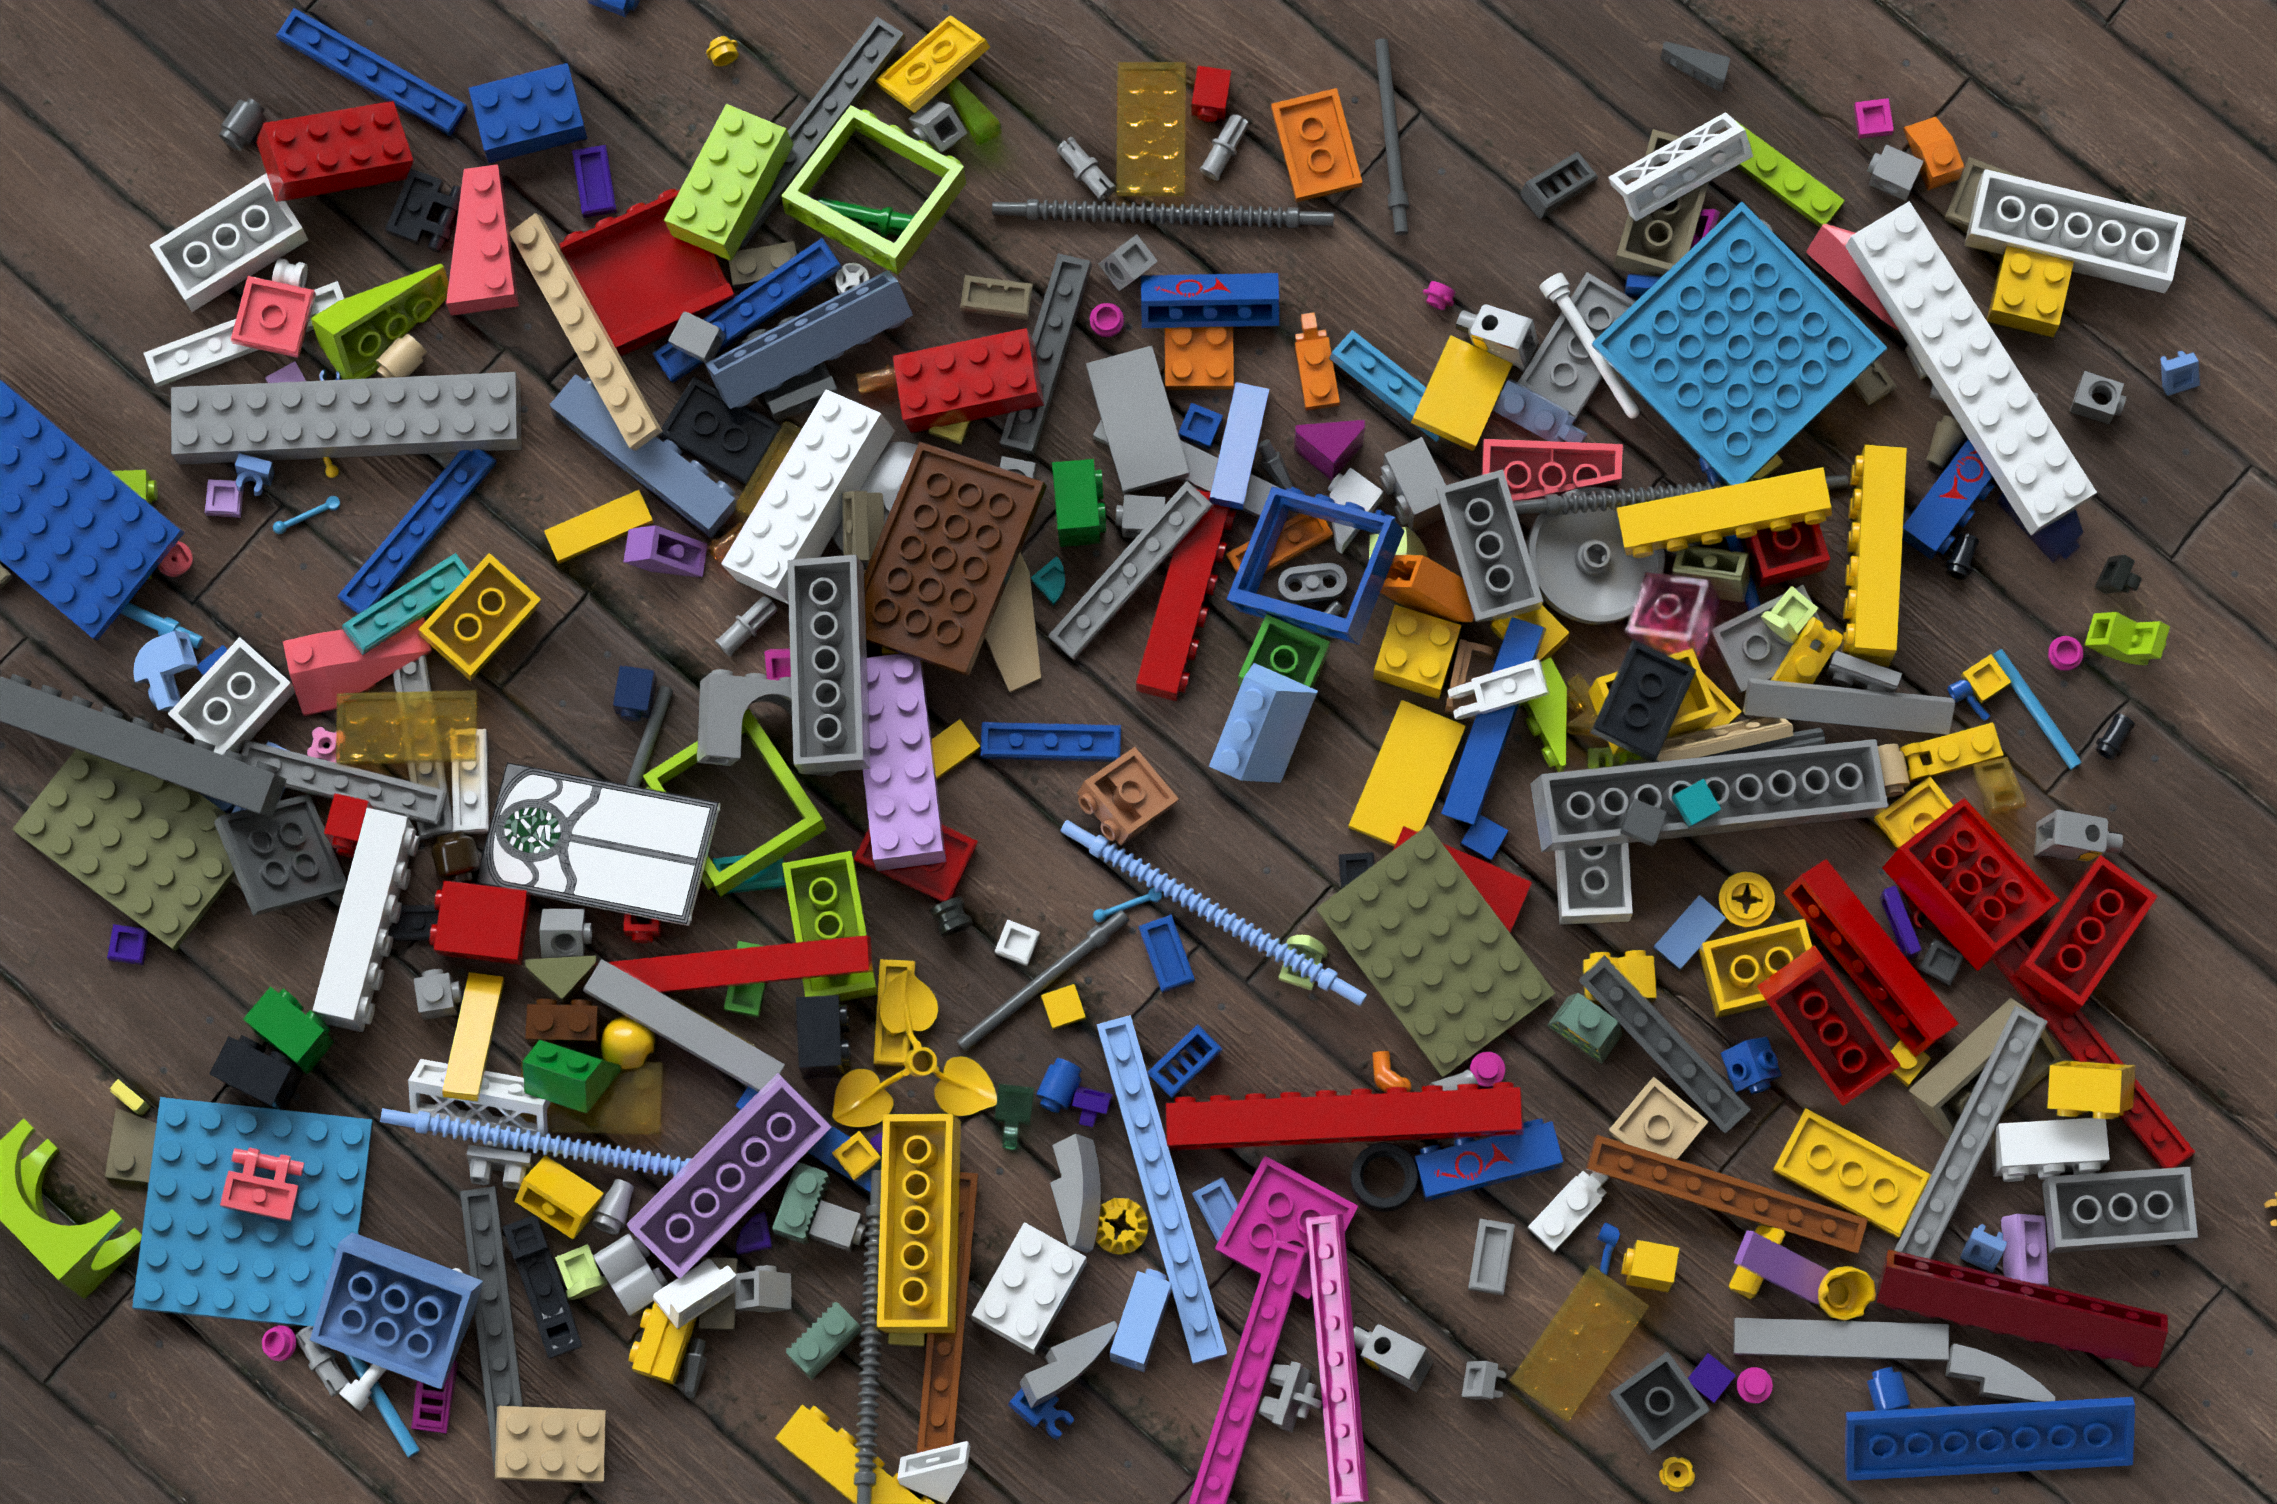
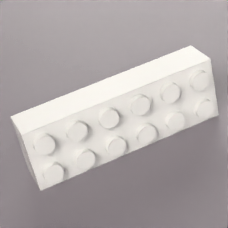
M1985 169L1978 183L1964 245L2002 255L2006 246L2066 259L2074 261L2073 272L2165 294L2173 280L2186 217Z
M827 389L825 390L721 563L736 581L789 604L787 560L818 558L821 556L843 519L842 493L859 491L895 432L883 415Z
M370 808L366 809L312 1010L328 1025L363 1032L365 1023L371 1024L375 1011V1004L371 1003L374 990L379 991L384 977V970L380 969L383 956H389L393 943V937L388 936L389 927L392 923H398L402 908V903L398 902L401 889H407L411 870L407 869L410 856L415 857L419 847L420 837L416 836V830L408 817Z

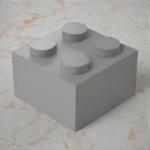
M1418 438L1385 453L1383 466L1381 467L1383 475L1379 476L1386 494H1393L1397 502V506L1394 509L1402 525L1408 524L1409 528L1415 532L1443 519L1444 516L1436 488L1446 486L1423 438Z

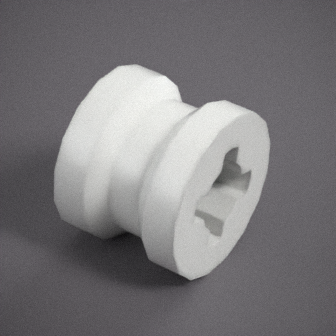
M279 258L274 267L272 281L305 288L308 266L301 262H298L296 265L289 264L287 259Z
M848 263L842 266L843 268L837 272L835 278L837 291L840 295L848 291L849 287H855L869 280V273L860 264Z

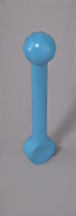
M330 496L325 504L285 522H275L273 531L276 534H283L286 528L328 509L336 511L340 507V500L336 496Z
M1155 887L1149 890L1148 894L1106 910L1097 909L1093 912V919L1096 922H1103L1107 916L1115 914L1120 910L1123 911L1147 901L1158 902L1162 898V891L1155 892Z

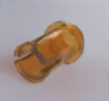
M889 364L884 369L856 374L861 395L891 388V391H895V387H897L894 366L890 367Z
M738 522L735 527L718 540L715 538L711 540L712 545L708 547V550L719 564L722 563L744 526L742 522Z

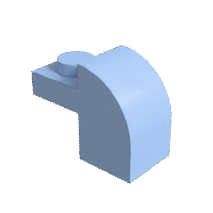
M173 631L156 637L141 648L135 659L134 680L138 683L150 684L148 688L149 698L159 711L170 712L181 700L174 674L198 666L188 633Z

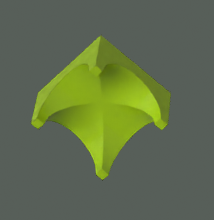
M23 1118L0 1140V1221L61 1283L85 1299L140 1246L142 1234L134 1227L125 1235L106 1241L124 1222L113 1209L101 1218L82 1225L66 1226L52 1223L44 1209L42 1184L50 1162L60 1150L47 1139L37 1149L22 1159L26 1143L36 1131Z

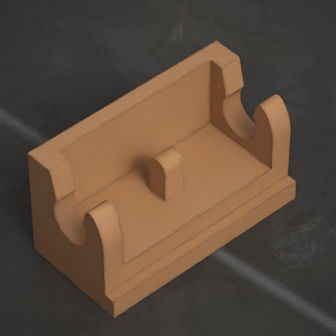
M1460 639L1449 689L1472 682L1471 679L1492 673L1496 656L1493 648ZM1475 693L1460 699H1450L1448 694L1444 713L1454 715L1453 711L1457 708L1477 703ZM1476 715L1468 718L1475 720Z

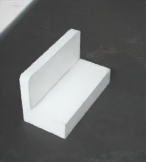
M707 1259L685 1273L680 1279H676L656 1292L653 1300L674 1326L679 1329L734 1293L737 1275L728 1265L719 1270L711 1259Z

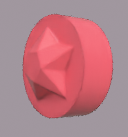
M178 541L159 564L158 569L169 577L181 576L192 564L191 550L186 544Z

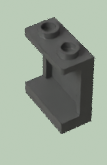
M791 316V317L785 318L784 320H782L781 322H779V325H781V324H783V323H785V322H787V321H789V320H791V319H793V318H795V317H797V316ZM766 329L756 330L750 333L747 339L742 341V344L768 331ZM823 361L815 365L811 372L802 376H794L784 381L780 388L770 392L765 391L762 394L774 422L778 423L815 408L826 389L836 394L838 392L834 380Z

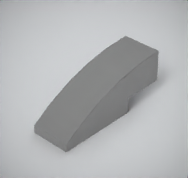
M1074 1134L1052 1145L1062 1177L1050 1184L1069 1247L1088 1253L1094 1247L1100 1214L1101 1182L1094 1141Z
M1115 1321L1051 1347L1045 1356L1049 1364L1023 1376L1020 1385L1031 1409L1062 1392L1087 1371L1116 1331L1118 1326Z
M1953 1344L1949 1348V1360L1947 1361L1945 1376L1980 1382V1397L2016 1403L2055 1401V1396L2040 1382L2009 1362L1981 1350Z

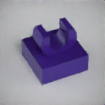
M1078 1086L1072 1106L1083 1108L1079 1124L1093 1127L1097 1112L1107 1114L1113 1094Z

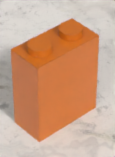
M1424 555L1394 556L1380 593L1408 609L1449 622L1473 621L1474 614L1462 577Z

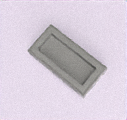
M1479 1219L1468 1290L1503 1296L1515 1224Z

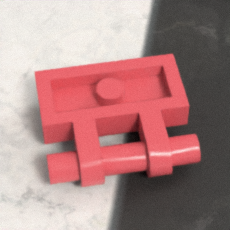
M234 1148L231 1161L244 1164L242 1173L228 1171L220 1206L291 1222L299 1186L286 1183L288 1174L302 1176L305 1163L291 1160V1156L280 1154V1157L261 1154L259 1149L249 1148L247 1151ZM256 1168L276 1171L274 1180L254 1176Z

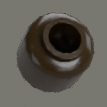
M463 831L438 837L437 844L431 849L436 872L440 879H451L452 882L466 883L473 880L472 873L478 871L481 867L475 840L471 836H464Z

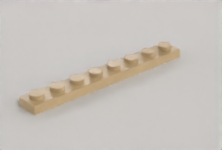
M535 213L510 231L509 234L627 445L636 451L660 434L662 429L542 216Z

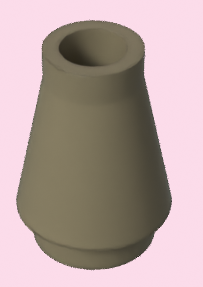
M1944 415L1941 422L1937 421L1930 450L1925 459L1928 463L1941 469L1945 468L1947 462L1968 438L1955 418Z

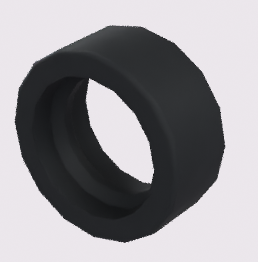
M1382 1142L1372 1144L1360 1152L1353 1162L1350 1181L1353 1193L1361 1204L1370 1210L1389 1212L1398 1210L1409 1202L1416 1190L1418 1171L1416 1162L1408 1151L1397 1144ZM1375 1158H1393L1404 1169V1186L1393 1197H1376L1368 1191L1364 1184V1169Z

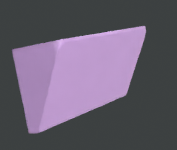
M2014 1214L2002 1217L2003 1240L2007 1242L2003 1252L2004 1276L2048 1287L2045 1216Z

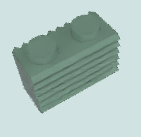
M796 1162L772 1228L776 1235L802 1244L809 1243V1231L819 1203L826 1196L824 1191L828 1190L827 1184L831 1183L825 1171Z
M838 1302L832 1303V1308H827V1313H822V1318H817V1323H812V1328H807V1333H802V1338H797V1343H792V1348H786V1353L789 1359L812 1380L862 1331L861 1326Z

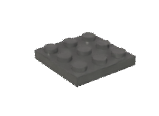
M310 794L278 801L272 819L249 810H242L219 816L214 821L253 916L344 893L347 884L346 878L331 843L324 834V826Z

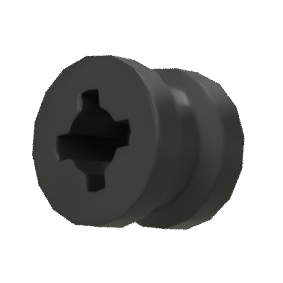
M962 897L946 900L930 910L932 917L937 919L940 924L938 930L941 937L954 935L973 924L971 917L966 915L963 910L965 903Z

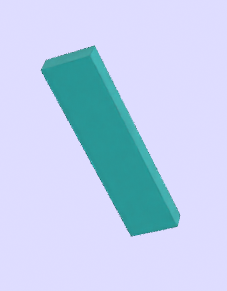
M455 553L345 622L342 629L359 652L364 655L438 608L471 572Z

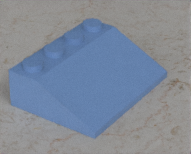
M352 1232L338 1243L310 1341L442 1389L474 1314L483 1281Z

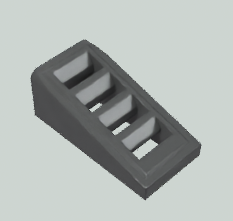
M1667 41L1664 42L1660 57L1662 61L1709 87L1722 92L1730 62L1729 57Z
M1577 151L1527 181L1521 191V197L1535 215L1541 219L1594 183L1598 176ZM1572 166L1582 179L1578 181L1568 168ZM1560 174L1569 184V187H1566V185L1558 177ZM1547 183H1550L1553 186L1557 194L1553 193V191L1549 188Z

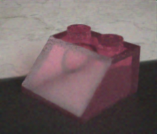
M1645 572L1625 632L1631 638L1667 656L1693 648L1697 660L1701 661L1721 600L1710 580Z

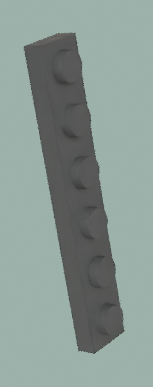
M1059 253L1057 255L1032 336L1035 344L1044 406L1010 412L999 443L1002 448L1035 455L1092 269V263L1089 260Z
M1605 955L1579 978L1580 983L1619 1021L1623 1028L1724 1133L1729 1131L1751 1110L1747 1103Z

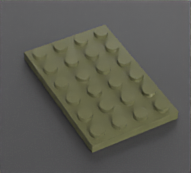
M78 749L73 752L12 829L17 835L174 951L179 948L231 882L230 880L233 876L236 875L214 824V821L219 816L226 815L227 813L196 791Z
M1429 825L1425 826L1315 909L1442 1078L1555 994Z

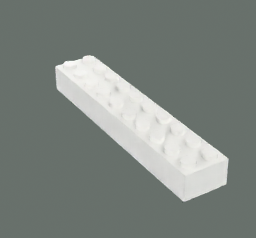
M1910 201L1853 234L1845 245L1846 249L2029 534L2032 536L2088 502L2097 491Z

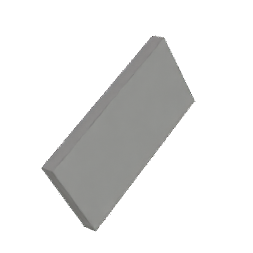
M1586 272L1570 298L1595 339L1636 302V300ZM1561 312L1518 383L1570 411L1569 414L1576 418L1575 422L1603 376L1565 315Z
M1148 346L1086 363L1087 373L1122 493L1125 494L1188 477V466L1153 347Z

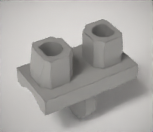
M488 1141L485 1147L468 1145L467 1159L470 1167L471 1183L488 1185L490 1184L492 1170L503 1171V1186L519 1190L523 1179L534 1168L532 1153L520 1152L521 1146H518L517 1150L513 1149V1145H508L507 1148H504L502 1143L493 1146L491 1141Z
M1291 1361L1290 1366L1275 1364L1270 1375V1383L1283 1389L1279 1400L1267 1396L1262 1399L1259 1414L1271 1420L1272 1423L1282 1430L1293 1432L1297 1417L1306 1420L1310 1408L1321 1409L1322 1401L1313 1398L1317 1385L1309 1383L1312 1371L1304 1368L1302 1364Z

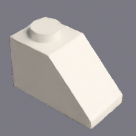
M1349 468L1344 476L1339 473L1328 487V490L1331 492L1329 497L1335 503L1345 505L1346 502H1352L1365 508V511L1371 513L1376 510L1383 500L1384 491L1352 468ZM1332 522L1336 550L1342 554L1360 529Z

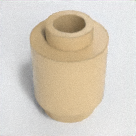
M406 334L402 339L398 337L376 360V363L379 365L376 372L382 378L409 377L423 362L422 357L427 352L409 334Z
M1898 744L1878 746L1886 797L1904 794V788L1910 786L1904 753L1899 751Z

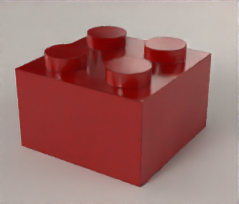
M1805 521L1792 523L1791 528L1782 531H1771V528L1757 530L1756 535L1745 538L1759 588L1827 569L1830 557L1819 523L1807 525Z

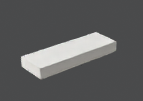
M451 730L453 833L463 831L464 835L487 834L489 832L487 730Z

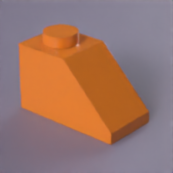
M1936 116L1903 128L1913 156L1924 161L1920 173L1927 190L1960 179L1965 166L1952 135Z

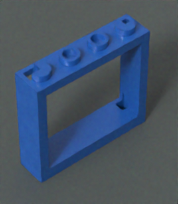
M1272 486L1226 600L1239 612L1263 619L1268 614L1300 629L1359 645L1404 530L1395 521V516L1387 515L1382 510H1376L1375 513L1365 511V508L1352 502H1346L1345 505L1335 503L1332 498L1322 494H1316L1314 498L1305 495L1303 491L1295 487L1284 490ZM1289 511L1379 534L1346 618L1256 594Z

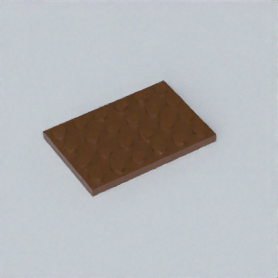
M919 442L864 573L866 642L969 676L1045 493L1046 484L1012 471Z

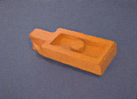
M1315 312L1301 314L1303 333L1295 334V352L1305 410L1340 406L1333 361L1329 359L1331 355L1329 337H1327L1326 330L1318 331Z

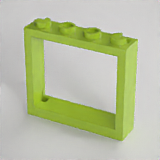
M850 105L781 197L784 211L787 215L899 275L964 188L966 178L964 166L955 157L944 156L936 152L927 142L923 140L916 141L907 136L898 126H889L879 121L870 111L865 109L859 110ZM855 130L943 178L895 243L807 196Z
M750 709L744 712L741 735L746 732L803 820L721 872H718L707 856L701 880L708 890L714 887L720 897L826 830L822 817ZM698 741L644 774L643 778L647 784L646 789L666 792L662 787L664 783L697 763Z

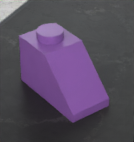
M656 525L633 528L628 530L624 563L650 572L703 577L707 543Z

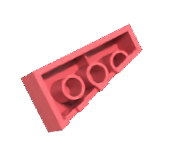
M498 164L464 169L446 301L451 316L519 306L503 178Z
M1484 439L1481 475L1503 469L1513 501L1544 499L1547 494H1557L1559 497L1563 493L1583 487L1604 488L1618 485L1622 479L1623 444Z

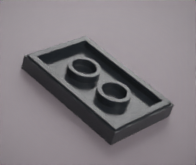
M693 376L663 424L662 432L658 436L664 440L672 441L686 453L741 484L748 486L781 433L782 426L747 406L729 409L720 397L717 389Z
M1633 639L1590 733L1651 762H1655L1697 669Z

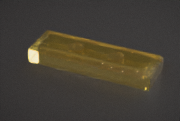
M786 420L784 421L737 500V504L734 507L735 511L749 518L801 432V428Z

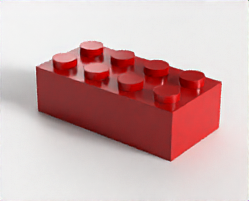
M394 101L263 123L256 142L276 202L405 180L414 161Z
M1027 328L893 356L902 420L910 433L928 430L932 427H943L1044 406L1035 344Z
M2100 855L2085 870L2014 975L2068 1014L2073 1015L2084 1005L2158 896Z
M1815 945L1757 985L1767 1003L1842 1106L1901 1066Z

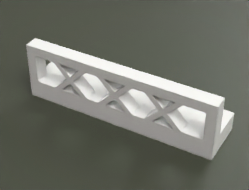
M1725 112L1608 178L1611 186L1624 197L1629 215L1635 221H1638L1753 157V153L1745 129ZM1725 126L1728 128V130L1721 134H1713ZM1691 145H1698L1692 150H1684ZM1669 161L1663 166L1654 167L1660 162ZM1631 178H1639L1627 186L1624 184V182Z
M420 1059L408 1080L410 1113L418 1114L419 1111L430 1112L431 1117L440 1114V1118L445 1119L446 1116H450L451 1121H455L459 1117L462 1123L469 1119L471 1124H476L477 1121H480L481 1126H486L487 1123H490L491 1128H496L497 1125H500L502 1130H506V1127L509 1126L513 1132L520 1128L521 1133H526L527 1130H530L531 1135H536L537 1132H540L542 1137H545L548 1132L547 1108L551 1102L526 1094L524 1092V1078L485 1071L478 1102L443 1097L442 1089L448 1067L446 1063ZM420 1093L430 1095L438 1103L435 1105L421 1103ZM454 1100L464 1101L471 1110H459L452 1102ZM488 1106L496 1107L504 1116H493L485 1108ZM523 1112L537 1115V1124L526 1122L519 1114Z

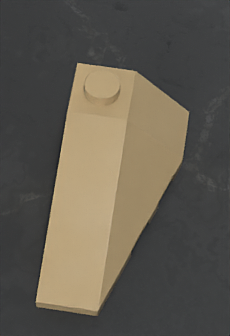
M1019 553L984 638L1009 693L1041 680L1030 572L1021 553Z

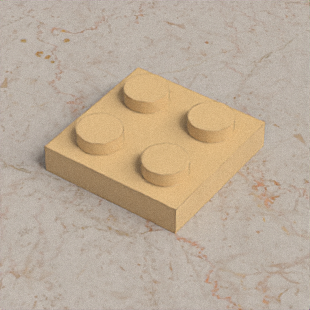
M1653 1076L1612 1125L1608 1133L1619 1142L1678 1160L1707 1125L1708 1121Z

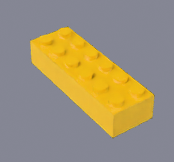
M1865 445L1861 456L1856 455L1850 475V485L1856 486V489H1854L1853 498H1850L1848 517L1849 519H1854V522H1852L1851 531L1848 532L1847 552H1853V556L1850 557L1845 573V585L1851 586V590L1848 591V598H1845L1843 619H1849V624L1847 623L1846 632H1843L1842 653H1847V655L1879 666L1889 667L1897 651L1907 448Z
M883 1114L877 1327L885 1333H955L961 1121L954 1114Z

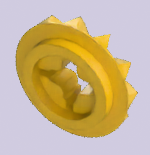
M1740 872L1729 877L1723 883L1718 897L1721 913L1724 914L1731 924H1736L1743 928L1759 926L1771 915L1775 905V895L1770 883L1764 877L1753 872ZM1746 886H1748L1750 898L1761 901L1752 903L1747 910V914L1744 913L1741 902L1732 900L1736 899V897H1742Z
M1113 1198L1101 1204L1098 1230L1095 1238L1098 1245L1105 1251L1118 1255L1128 1254L1138 1249L1148 1234V1218L1142 1207L1129 1198ZM1123 1212H1126V1224L1130 1228L1135 1229V1231L1123 1230L1121 1235H1118L1117 1240H1114L1115 1228L1105 1221H1118Z

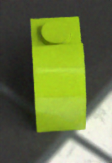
M2118 612L2094 613L2084 646L2106 657L2122 662L2148 665L2149 659H2161L2170 626L2161 621L2137 623Z

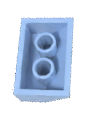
M1253 663L1244 676L1209 767L1241 781L1281 783L1318 691Z

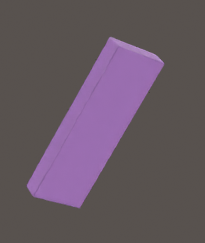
M1746 1230L1734 1260V1264L1814 1304H1819L1818 1288L1824 1276L1829 1272V1270L1749 1230Z

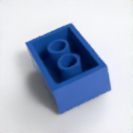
M568 63L468 88L488 163L588 139Z

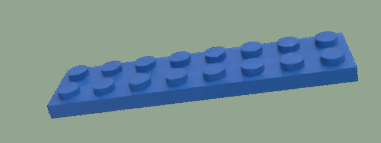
M2133 1397L1846 1412V1479L1850 1481L2133 1465L2135 1403Z

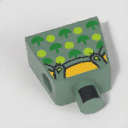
M1579 993L1568 996L1547 1025L1601 1064L1622 1037L1619 1021Z

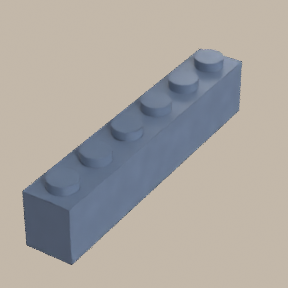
M887 270L705 363L720 397L729 409L742 407L749 404L753 397L765 391L770 392L780 388L784 381L794 376H802L811 372L815 365L825 360H834L840 357L850 347L856 344L868 343L876 334L886 329H894L901 326L905 319L913 316L898 280Z
M575 374L550 403L551 412L556 418L710 538L716 534L737 509L736 499L733 497L735 492L723 481L719 480L716 484L707 477L709 472L699 462L692 460L689 463L680 456L682 453L681 449L672 441L666 439L662 442L655 436L636 451L629 448L589 377L583 380Z

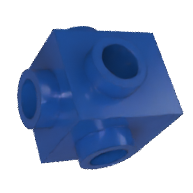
M1767 1037L1746 1040L1721 1052L1728 1078L1735 1092L1750 1090L1751 1095L1763 1092L1771 1088L1770 1081L1782 1076L1777 1057L1772 1051Z

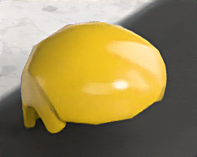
M625 1015L617 1017L603 1031L601 1041L603 1059L621 1065L622 1069L641 1067L646 1056L654 1052L655 1034Z
M1851 1266L1836 1267L1829 1271L1818 1288L1820 1307L1828 1316L1843 1321L1856 1318V1316H1863L1866 1306L1874 1301L1876 1297L1875 1284L1867 1272Z

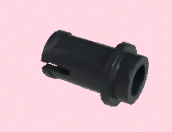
M1960 533L1958 534V540L1951 560H1947L1945 566L1947 568L1946 573L1950 577L1965 580L1967 575L1972 573L1973 569L1970 565L1980 541L1973 535Z
M2119 713L2114 715V719L2104 736L2096 741L2098 745L2096 752L2109 760H2114L2116 756L2122 754L2121 747L2135 726V723L2130 718Z

